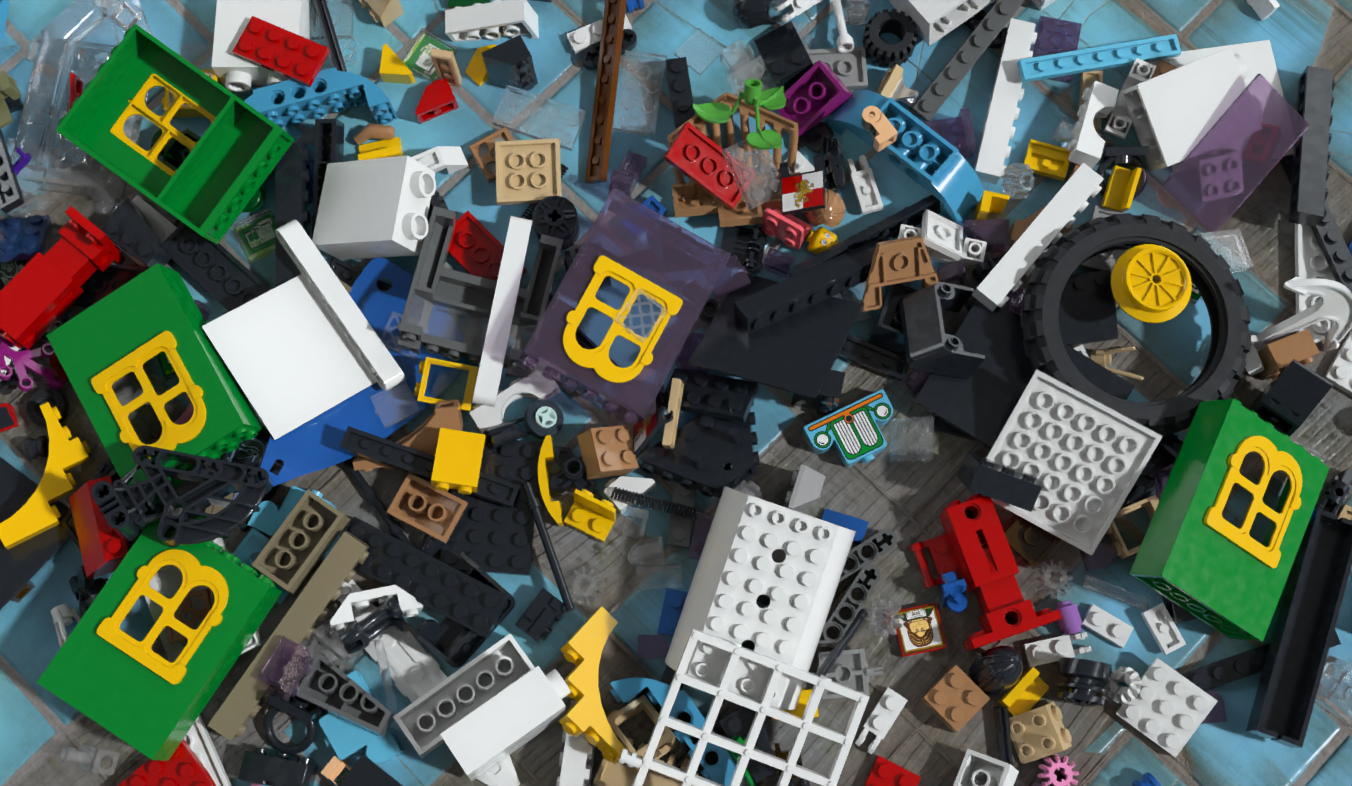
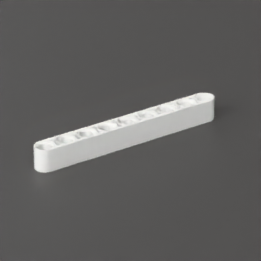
M514 216L510 218L472 403L495 407L533 220Z
M294 219L276 229L275 234L279 242L379 386L384 391H388L404 381L405 376L401 368L300 223Z

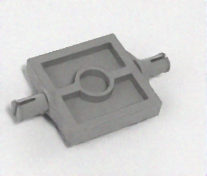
M863 648L843 650L826 676L831 678L833 682L870 696L868 684L870 676H884V672L878 671L883 670V666H868L865 649ZM830 652L818 653V669L821 667V665L828 657ZM824 689L822 694L823 700L848 698Z

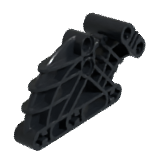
M142 445L137 447L132 454L136 466L130 473L127 472L121 480L114 481L113 486L106 481L97 482L91 489V495L100 511L104 514L103 516L109 526L123 540L127 542L136 540L141 534V528L145 527L148 523L156 522L160 519L157 529L158 537L166 546L177 547L179 545L203 543L216 538H229L230 535L227 533L237 527H245L246 523L244 521L253 512H260V507L258 506L264 495L271 491L273 482L268 472L263 468ZM170 460L196 464V467L192 471H184L164 467V465ZM141 469L148 480L139 482L137 478L133 479L134 474ZM168 477L202 484L179 497ZM133 479L136 484L128 486L127 484ZM236 490L240 491L234 500L224 498ZM159 500L162 501L165 506L163 513L146 515L150 509L155 512L157 509L154 505ZM211 505L225 507L216 514L200 512ZM183 508L181 514L173 516V512L176 509ZM176 530L173 537L166 538L169 531Z

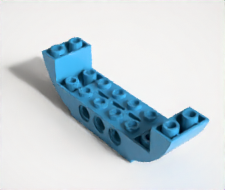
M336 67L318 72L311 87L291 79L254 89L253 94L244 100V102L280 128L290 124H301L305 120L312 118H322L326 114L333 112L341 113L351 107H362L366 103H368L377 124H388L398 119L389 98L382 89L363 76L351 72L338 71Z
M868 90L851 92L853 96L836 110L825 123L839 135H842L847 129L877 151L873 146V135L861 125V117L866 107H878L898 132L896 141L878 153L944 203L941 214L948 220L960 225L978 204L984 190L977 174L958 152L959 150L891 97L887 98Z
M625 678L611 682L610 684L613 688L610 692L618 703L623 701L624 704H627L630 700L649 689L650 691L646 694L655 706L659 703L662 707L670 685L648 678ZM684 689L678 691L669 716L678 719L680 714L687 713L691 717L689 724L702 728L705 718ZM676 730L673 733L681 744L687 743L691 749L687 753L691 757L696 746L691 741L692 736ZM707 742L700 761L704 768L701 773L706 779L728 786L736 763L725 748ZM713 751L718 755V762L715 765H708L706 763L705 755L708 752Z

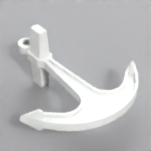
M1295 277L1285 282L1283 287L1303 296L1306 294L1319 295L1320 299L1308 309L1257 335H1251L1250 352L1247 353L1245 359V368L1249 375L1252 376L1264 370L1257 351L1262 345L1324 320H1333L1335 323L1331 330L1327 332L1323 349L1325 352L1338 349L1339 342L1352 328L1351 291L1343 284L1328 279L1301 280L1299 277Z

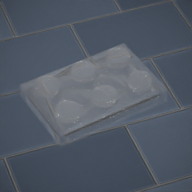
M746 139L722 150L749 210L781 195V177L769 150L753 148L747 143Z

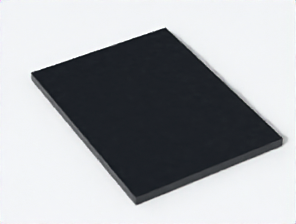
M976 299L954 336L961 340L965 352L985 355V360L970 379L931 373L913 402L991 450L1034 372L1032 371V363L1029 357L1026 356L1023 345L1024 335L1023 329H1021V317L1004 306L1002 308L997 306L992 312ZM1063 343L1071 361L1088 381L1112 396L1124 400L1128 399L1134 388L1133 384Z

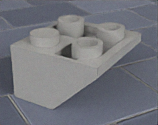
M801 464L799 470H794L790 486L794 488L793 491H788L784 507L800 511L818 502L826 476Z

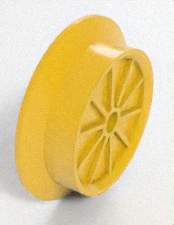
M1143 244L1127 250L1116 261L1111 273V289L1117 304L1126 314L1141 322L1161 323L1176 317L1186 307L1191 296L1192 282L1187 266L1176 253L1163 246Z

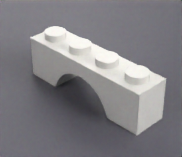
M1094 81L1090 88L1087 87L1082 96L1084 104L1080 106L1077 116L1080 118L1072 131L1075 136L1068 146V151H1070L1068 161L1079 165L1085 163L1093 169L1101 159L1105 141L1095 131L1093 119L1106 118L1115 107L1119 89L1098 81Z
M545 365L542 367L537 366L529 371L528 377L518 378L510 383L509 388L504 391L499 390L495 407L476 404L469 413L483 434L487 429L504 424L505 411L513 401L520 398L548 400L558 394L560 389Z

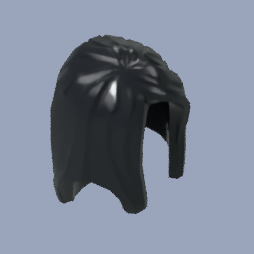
M734 0L733 14L738 24L744 29H751L760 25H775L779 22V19H772L769 15V5L772 0Z
M997 646L981 653L971 665L969 676L987 696L1002 694L1013 687L1022 675L1023 664L1021 655L1010 646Z

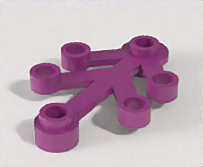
M0 336L1 380L10 379L13 372L12 368L6 365L4 356H6L13 362L19 381L18 388L21 391H29L33 386V380L27 376L25 367L46 378L47 385L50 388L59 390L64 387L67 378L63 372L59 370L51 371L31 360L39 357L51 358L55 351L50 343H45L42 348L16 352L10 348L15 347V345ZM49 348L52 352L48 353L44 349ZM6 370L9 374L3 375L1 371ZM54 376L60 377L61 380H55ZM26 381L30 386H24L22 382Z

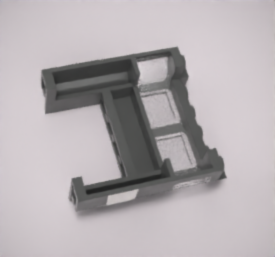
M434 206L428 225V233L423 241L399 326L397 344L418 355L420 354L421 347H424L430 353H438L439 351L447 353L446 355L450 358L459 359V357H463L473 364H480L497 281L444 268L455 229L456 211ZM541 235L528 289L519 287L503 368L507 369L505 377H528L562 248V239Z

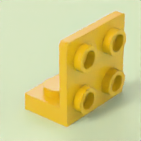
M575 489L573 492L574 503L564 520V524L604 543L616 521L614 504L605 499L600 501L594 498V495L585 489L581 491Z

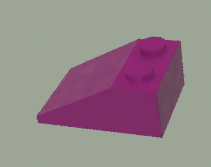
M819 60L784 93L786 105L781 109H777L782 117L798 123V136H801L838 110L853 94L826 63Z

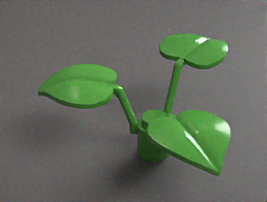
M747 79L744 83V92H739V97L732 109L720 102L693 103V109L698 117L706 122L719 124L729 121V115L735 113L743 98L747 105H755L757 132H751L747 135V143L751 147L761 150L778 149L782 146V138L777 132L773 130L761 131L759 106L767 110H777L785 107L786 97L783 86L761 91L762 82L760 80Z

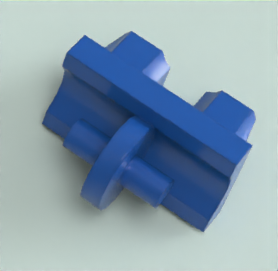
M955 571L943 574L941 576L943 583L940 586L942 590V607L948 606L951 611L956 613L964 611L968 604L965 596L967 586L965 579L958 580Z

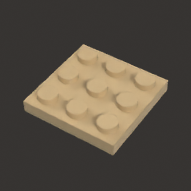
M559 138L495 142L497 205L539 203V201L549 196L557 195L562 197Z

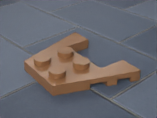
M918 235L878 242L876 244L861 302L863 304L862 311L882 308V286L922 279V288L938 283V276L934 272L922 237Z

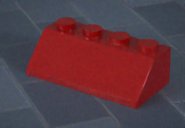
M111 475L87 481L69 498L87 579L114 572L131 549L130 543L123 540L109 526L103 516L104 514L100 511L91 495V489L97 482L106 481L113 486L114 481Z

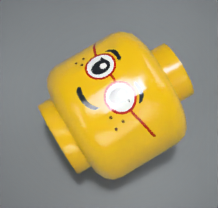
M819 227L815 231L811 230L805 240L808 242V251L814 255L839 243L837 235L824 227Z

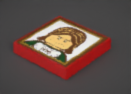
M937 603L891 612L901 657L947 648Z

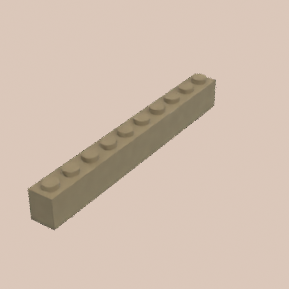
M344 531L207 726L229 741H232L236 736L240 738L248 728L245 725L250 717L254 718L261 709L259 703L263 698H269L275 689L272 686L277 678L280 680L289 669L286 665L290 659L295 660L302 651L300 645L304 639L308 641L316 631L313 628L318 620L322 622L330 611L327 609L330 602L333 601L335 603L343 592L340 590L345 582L349 583L356 574L354 568L358 563L362 565L370 553L367 552L370 547L350 532Z

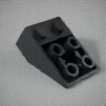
M1293 359L1258 395L1250 410L1257 413L1258 417L1263 421L1271 423L1274 429L1290 437L1307 419L1332 388L1333 384Z

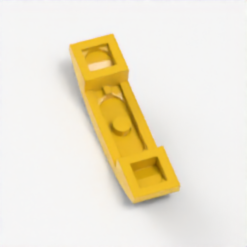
M546 435L538 460L539 487L550 515L557 525L562 527L564 523L560 501L552 502L547 462L555 461L553 439L551 435Z

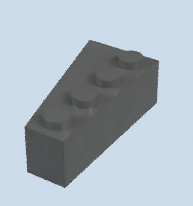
M317 652L295 694L300 700L383 738L394 719V715L390 710L319 652Z

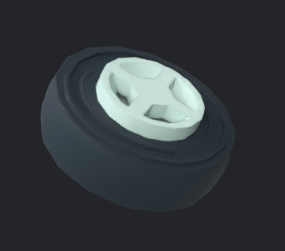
M546 399L537 400L530 404L525 411V428L535 438L545 439L546 435L554 437L563 427V412L553 401Z

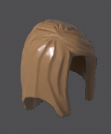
M825 189L826 208L804 211L809 225L812 227L822 224L829 227L839 226L844 218L846 208L843 199L837 192Z

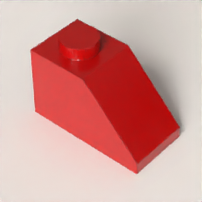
M447 78L434 80L430 85L426 86L415 110L420 124L459 108Z

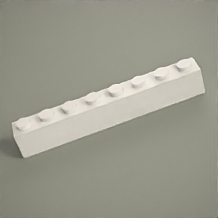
M1011 18L1007 26V36L1002 47L974 166V171L980 181L997 185L999 179L1005 176L1007 166L1003 164L1005 158H1009L1011 146H1008L1009 139L1012 140L1016 127L1012 125L1014 120L1017 121L1020 112L1017 103L1022 101L1024 89L1021 88L1022 81L1017 62L1020 59L1032 58L1033 51H1030V47L1035 44L1037 32H1034L1035 23Z
M1082 163L976 288L972 296L992 312L997 306L1002 308L1009 300V297L1006 295L1010 290L1015 292L1023 283L1020 278L1024 274L1029 276L1036 266L1033 263L1036 259L1040 260L1048 251L1047 246L1050 243H1056L1063 234L1060 231L1063 227L1068 229L1076 220L1073 217L1077 211L1081 214L1089 203L1086 200L1090 196L1094 198L1102 189L1099 185L1104 178L1085 163Z

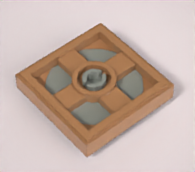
M506 127L468 146L488 183L496 180L495 142L514 141Z
M204 589L188 593L175 611L174 617L191 629L196 630L212 608L210 590ZM166 626L168 644L172 645L188 641L185 636L170 626Z

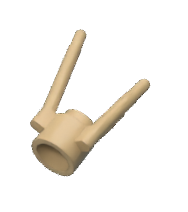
M1135 346L1114 349H1092L1091 359L1111 372L1141 381L1144 379L1143 376L1106 367L1107 364H1111V354L1134 351L1136 349Z

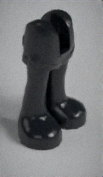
M393 596L386 599L381 606L365 619L353 622L339 634V638L348 654L366 648L371 641L386 630L395 629L401 634L408 631L400 623V620L403 618V612Z

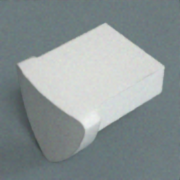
M1247 0V3L1251 5L1261 20L1267 19L1280 7L1276 0Z

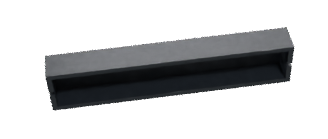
M1321 509L1313 510L1291 568L1246 728L1247 732L1264 738H1271L1272 741L1291 748L1303 747L1352 567V520L1343 517L1338 519V515Z

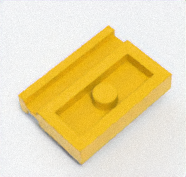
M1031 139L1022 170L1064 181L1070 162L1068 161L1070 151L1066 148Z

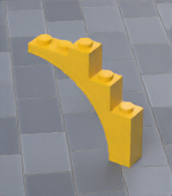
M49 402L40 405L49 435V456L45 472L36 491L26 504L10 518L0 523V539L7 550L60 524L57 518L61 517L57 507L55 505L50 506V504L75 492L72 486L76 485V482L71 473L65 474V472L90 460L88 454L91 453V450L86 441L81 442L78 437L69 441L72 438L67 426L62 427L58 419L62 417L57 407L51 408Z
M601 606L560 649L564 653L565 658L576 665L564 679L571 691L567 696L576 702L562 716L559 722L563 725L565 732L573 735L575 738L583 733L586 740L590 744L595 745L607 761L615 765L619 761L623 748H626L616 737L604 713L598 687V670L604 645L618 621Z

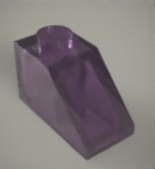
M965 220L963 233L971 239L987 242L985 252L1002 254L1004 251H1007L1010 246L1009 220Z

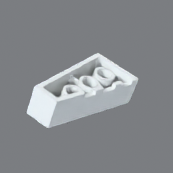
M494 0L491 3H475L467 7H454L453 9L445 10V33L453 42L481 41V37L495 41L500 40L501 36H511L514 38L518 35H531V39H539L538 15L527 0Z
M571 700V704L566 705L565 713L576 702L575 700ZM563 729L562 743H565L564 752L560 753L559 766L561 767V774L557 778L556 786H591L595 745L590 744L583 733L575 738Z

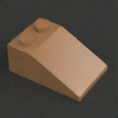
M408 473L387 513L399 521L447 543L468 502L446 491L437 490L435 486H431V483Z

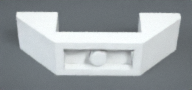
M1136 58L1120 91L1151 79L1156 66ZM1119 92L1115 107L1108 117L1104 131L1125 139L1133 120L1130 119L1121 92Z
M437 146L411 157L434 172L447 168L448 173L451 174L469 166L460 146Z
M901 224L898 239L918 235L921 237L922 228ZM965 238L963 254L959 261L926 245L925 247L931 261L963 266L978 264L979 262L983 264L987 242Z
M397 585L350 593L330 620L329 627L330 629H336L337 632L343 631L354 622L352 606H355L356 609L369 607V603L373 602L382 604L391 596L396 599L405 618L419 615L418 612L422 611L423 604L417 602L415 597Z

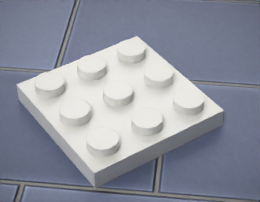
M1156 657L1141 677V690L1137 697L1131 702L1121 704L1115 713L1176 757L1218 701Z

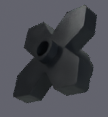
M557 446L554 460L563 470L551 476L550 490L552 492L564 493L572 484H575L578 490L585 489L595 495L596 482L593 479H587L582 455L579 458L574 457L570 448ZM574 469H578V470H579V471H578L577 473H575V474H572V473H571L572 470H574Z
M84 565L79 566L77 575L69 580L72 592L79 602V611L82 617L109 580L108 578L103 579L101 577L87 579Z

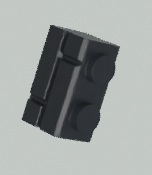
M542 588L515 625L538 643L541 639L545 641L552 632V629H550L555 621L560 622L566 614L564 604L546 589Z

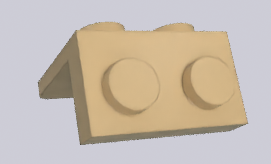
M1054 701L1008 718L1010 737L1021 763H1029L1062 752L1072 746L1070 732L1064 728L1061 710L1058 706H1055Z

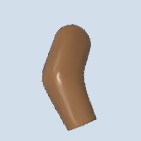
M368 124L354 135V140L359 145L370 138L391 140L395 136V129L389 125Z

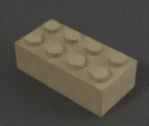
M307 489L252 563V566L288 592L296 594L349 522L350 518Z

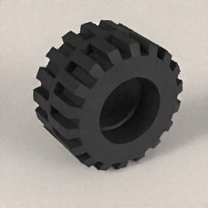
M883 9L882 13L878 11L874 17L871 16L866 24L862 41L866 51L865 55L867 58H872L871 62L873 64L878 62L879 67L887 65L888 68H892L896 64L901 66V63H906L913 54L918 30H915L916 24L911 22L912 18L909 15L907 17L904 16L905 12L903 11L898 13L896 12L897 9H892L890 12H888V9ZM892 33L901 42L887 44L880 39L879 35Z

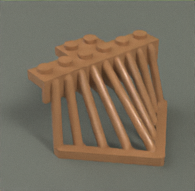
M725 92L713 102L724 103L732 109L738 97ZM742 99L736 110L740 113L743 163L745 167L753 172L751 146L747 143L746 137L750 133L749 116L755 118V105H747L745 100ZM759 106L761 131L765 130L766 123L773 126L774 131L781 138L782 131L790 134L788 163L792 169V175L799 174L800 172L795 173L798 123ZM697 114L686 121L706 135V121L698 117ZM729 115V121L725 122L728 153L737 160L733 115ZM711 123L713 142L722 148L720 125ZM683 125L667 136L668 147L671 146ZM782 146L781 148L773 149L772 175H767L766 150L757 149L758 176L752 178L737 205L732 210H729L692 180H690V183H686L683 174L673 167L676 184L672 185L675 218L718 214L720 227L763 223L762 209L782 207L780 173Z

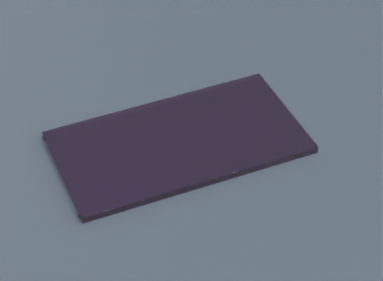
M1257 74L1162 186L1210 234L1215 236L1310 125L1263 75Z

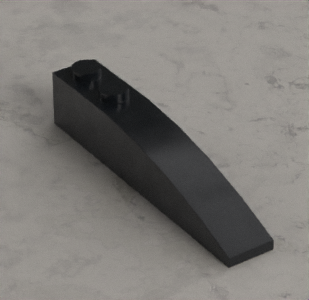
M315 119L312 239L327 164L343 162L344 124L337 119Z

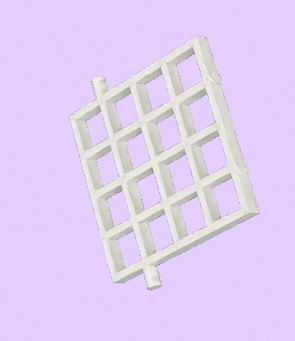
M692 628L643 758L637 756V753H628V750L623 748L618 763H627L628 767L632 768L634 766L639 768L632 786L643 785L648 769L682 781L680 786H724L695 775L707 742L740 754L728 786H740L750 758L782 770L777 786H788L792 774L822 786H836L869 696L833 682L827 676H817L744 648L738 642L732 640L729 642ZM698 640L730 652L718 686L685 673ZM740 656L772 668L760 702L728 690ZM782 672L814 684L802 718L770 706ZM681 683L715 695L702 728L669 716ZM824 689L856 700L844 734L812 722ZM724 699L756 711L744 744L712 732ZM766 715L798 727L786 760L754 748ZM665 726L698 738L686 771L653 759ZM808 731L840 743L828 776L796 764Z

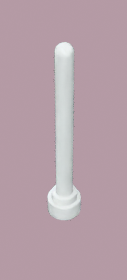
M832 0L839 32L836 41L837 49L841 53H847L854 49L853 38L847 34L841 0Z

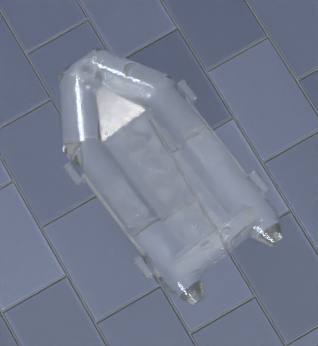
M75 0L41 30L39 40L31 39L26 60L34 63L16 139H8L6 144L13 165L20 158V155L16 152L17 147L21 148L24 154H31L30 162L17 175L25 201L21 206H27L41 190L91 197L96 214L110 217L125 200L129 183L57 132L56 128L60 119L66 116V84L70 73L76 74L83 81L84 92L86 84L94 79L100 65L108 60L112 49L120 44L128 28L132 27L135 23L152 35L139 0ZM149 90L145 95V103L147 102ZM142 115L130 116L124 123L125 135L135 144L138 143L143 120Z

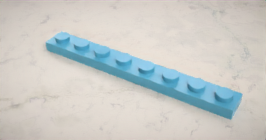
M1172 34L1020 59L1017 62L1021 81L1024 83L1132 65L1136 58L1145 62L1179 57L1182 52L1177 35Z

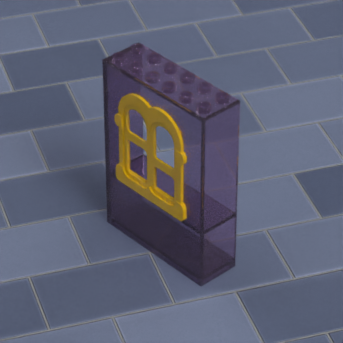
M613 188L519 358L523 361L522 365L531 370L536 368L542 371V376L551 381L556 379L562 382V387L571 392L576 390L582 393L581 397L591 403L596 401L602 404L601 408L612 414L616 412L622 415L621 419L629 424L635 422L638 424L645 419L731 254ZM606 276H610L629 287L630 291L619 310L596 299V292ZM638 295H644L662 306V311L647 338L637 335L623 325ZM592 307L612 318L613 322L600 346L588 350L578 344L575 333L587 309ZM616 336H622L640 347V353L635 362L627 368L615 366L609 358V349Z

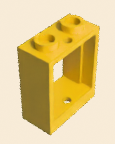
M426 357L425 361L421 360L418 373L422 374L421 383L416 382L414 395L418 396L417 401L432 404L448 401L425 396L431 364L469 371L463 403H460V407L462 410L470 411L479 367Z

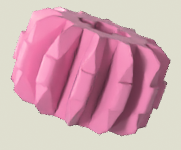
M1053 754L1052 760L1049 757L1044 758L1047 766L1039 764V768L1044 770V773H1039L1037 776L1038 778H1045L1041 786H1070V784H1078V781L1072 779V777L1079 775V772L1071 770L1076 764L1074 762L1067 764V756H1063L1060 759L1058 754ZM1054 771H1059V773L1062 775V778L1057 779V776L1054 774Z

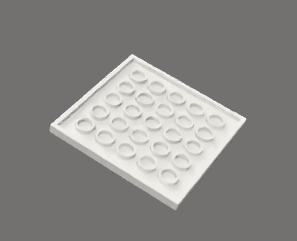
M1036 369L986 458L1001 466H1009L1020 474L1028 473L1035 476L1042 489L1031 512L991 498V500L1082 551L1093 555L1156 449L1162 435Z

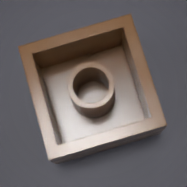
M1306 329L1272 342L1259 350L1258 353L1264 370L1259 373L1263 380L1270 377L1274 380L1293 359L1304 366L1314 362L1313 357L1320 352L1309 330Z
M629 425L590 428L577 436L587 479L624 476L639 468L636 455L634 454Z
M957 665L952 666L920 698L953 733L958 732L990 699Z

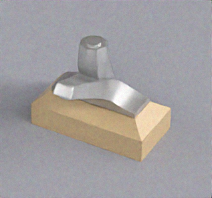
M896 64L887 70L876 93L887 98L891 97L895 101H901L912 107L917 101L915 98H917L919 93L904 85V78L902 77L904 69Z

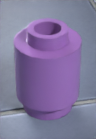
M1070 600L1057 603L1058 608L1054 609V611L1059 609L1062 619L1057 620L1060 631L1063 630L1065 636L1081 632V625L1083 623L1077 604H1071Z

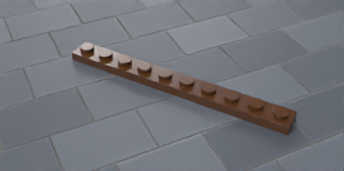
M605 0L585 182L589 184L607 182L627 0Z

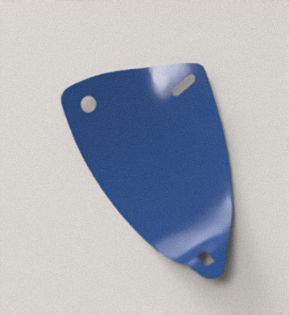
M385 258L371 260L352 285L349 295L401 368L405 380L388 391H384L376 382L282 437L274 440L270 436L260 468L268 472L273 486L331 467L356 456V454L340 449V444L348 426L385 439L425 409L430 403L417 401L418 396L414 395L416 382L421 383L422 374L418 373L421 360L425 361L426 357L465 365L471 363L467 358L463 357L458 361H453L437 353H430L424 347H421L420 354L418 355L397 344L399 326L413 276ZM381 277L389 278L392 281V288L389 291L379 290L377 287L378 279ZM412 296L406 323L419 325L424 307L421 299ZM439 307L432 309L426 334L464 343L465 338L447 311ZM431 364L425 396L437 398L464 370ZM280 459L284 462V465L279 474L275 475L270 472V469L274 462Z

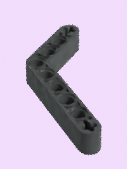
M884 529L850 550L846 560H850L854 568L850 571L843 568L839 583L891 551L897 543L896 534L892 530ZM883 537L890 539L888 544L885 543L877 548L876 545L880 543ZM869 548L872 551V557L864 558L861 554V549ZM763 594L759 595L756 601L766 605L770 603V599L765 598Z
M866 565L859 571L828 621L825 622L818 645H832L842 639L880 579V571L876 566ZM871 571L874 580L870 579L865 586L861 583L866 578L864 572L868 573ZM854 589L860 590L863 595L862 600H854L851 597V591ZM842 608L848 609L850 619H841L839 617V610ZM833 627L838 631L837 639L833 640L827 637V628ZM747 640L746 643L742 644V647L754 649L755 645L753 641Z

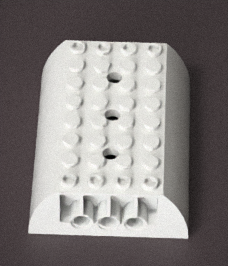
M724 486L665 663L676 671L692 628H695L729 642L732 640L742 644L745 640H751L755 645L753 651L809 672L856 531ZM782 549L785 552V559L782 562L773 561L772 553L774 550ZM765 594L769 596L770 603L767 607L761 608L756 604V599L759 595ZM698 640L685 673L718 686L730 652ZM740 656L728 690L760 702L772 668ZM782 672L770 706L786 710L796 709L805 681Z

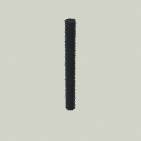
M861 609L842 639L837 642L815 675H827L868 616L867 610Z

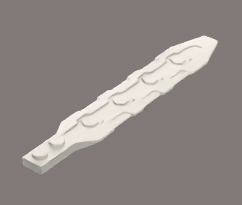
M352 579L349 583L345 582L340 590L343 592L338 599L343 603L350 593L360 592L362 589ZM369 603V607L356 609L355 606H352L353 617L359 622L370 615L377 607L373 603ZM395 629L386 630L365 648L374 661H378L395 681L394 685L404 696H407L412 703L448 678L440 669L439 663L422 648L409 631L401 634ZM510 755L476 778L488 786L520 785Z

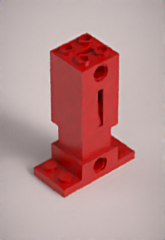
M72 206L65 211L70 219L58 231L62 238L44 256L38 252L0 291V333L18 348L24 346L29 350L58 317L84 292L81 288L82 284L97 269L103 272L113 261L121 265L126 260L108 236Z
M980 493L968 497L969 499L964 503L957 500L947 504V507L943 508L944 511L939 515L962 570V578L965 579L967 584V591H974L983 616L978 618L983 631L968 636L969 641L963 643L966 652L1062 619L1059 609L1051 611V608H1047L1035 613L1031 600L1024 601L1015 575L1020 572L991 497L982 496ZM965 512L971 516V519L966 517ZM1005 615L1010 618V624L1006 622Z

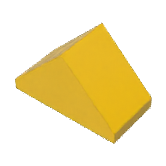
M384 44L379 71L383 82L415 83V78L410 69L387 44Z
M495 44L477 48L465 71L479 86H482L489 79L481 53L495 47Z

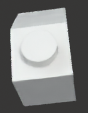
M620 476L618 479L614 477L605 484L606 489L603 491L617 510L623 514L632 506V499L630 503H628V500L626 503L624 502L625 497L623 502L621 498L619 501L617 500L618 496L616 500H614V496L611 499L610 497L615 487L646 495L656 486V483L651 478Z

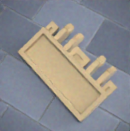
M628 738V741L633 746L634 740ZM641 743V745L638 747V750H640L647 744ZM671 754L667 764L675 766L677 755ZM603 758L593 785L632 786L637 771L634 767H628L627 763H616L614 765ZM684 759L680 769L686 771L690 760ZM648 769L642 786H680L682 781Z

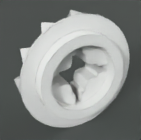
M1120 666L1118 670H1112V674L1105 686L1108 692L1107 696L1121 704L1134 700L1141 690L1139 674L1130 667ZM1124 681L1129 687L1120 688L1117 682Z

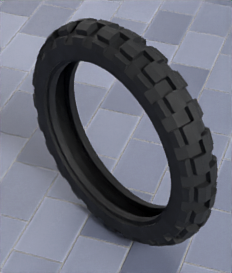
M1123 213L1113 214L1105 218L1099 217L1087 221L1085 224L1073 228L1063 235L1048 249L1034 268L1032 276L1026 285L1023 296V310L1021 311V329H1023V345L1026 356L1029 357L1032 363L1033 372L1037 369L1162 436L1171 435L1190 427L1200 402L1227 400L1234 391L1237 381L1241 379L1246 366V355L1250 352L1251 334H1249L1248 326L1251 320L1249 308L1245 306L1242 297L1244 295L1239 280L1234 279L1229 270L1231 267L1223 256H1218L1210 248L1211 244L1200 235L1195 236L1188 232L1187 227L1174 221L1166 222L1160 220L1158 216L1147 214L1139 216ZM1143 244H1154L1173 251L1187 266L1191 281L1198 289L1207 307L1211 325V344L1208 358L1201 373L1179 395L1157 402L1124 400L1112 396L1093 385L1079 372L1071 361L1062 342L1059 329L1060 299L1068 279L1076 268L1096 255L1115 250H1129Z

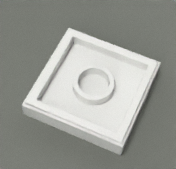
M926 209L922 214L921 231L924 244L959 261L963 254V226Z

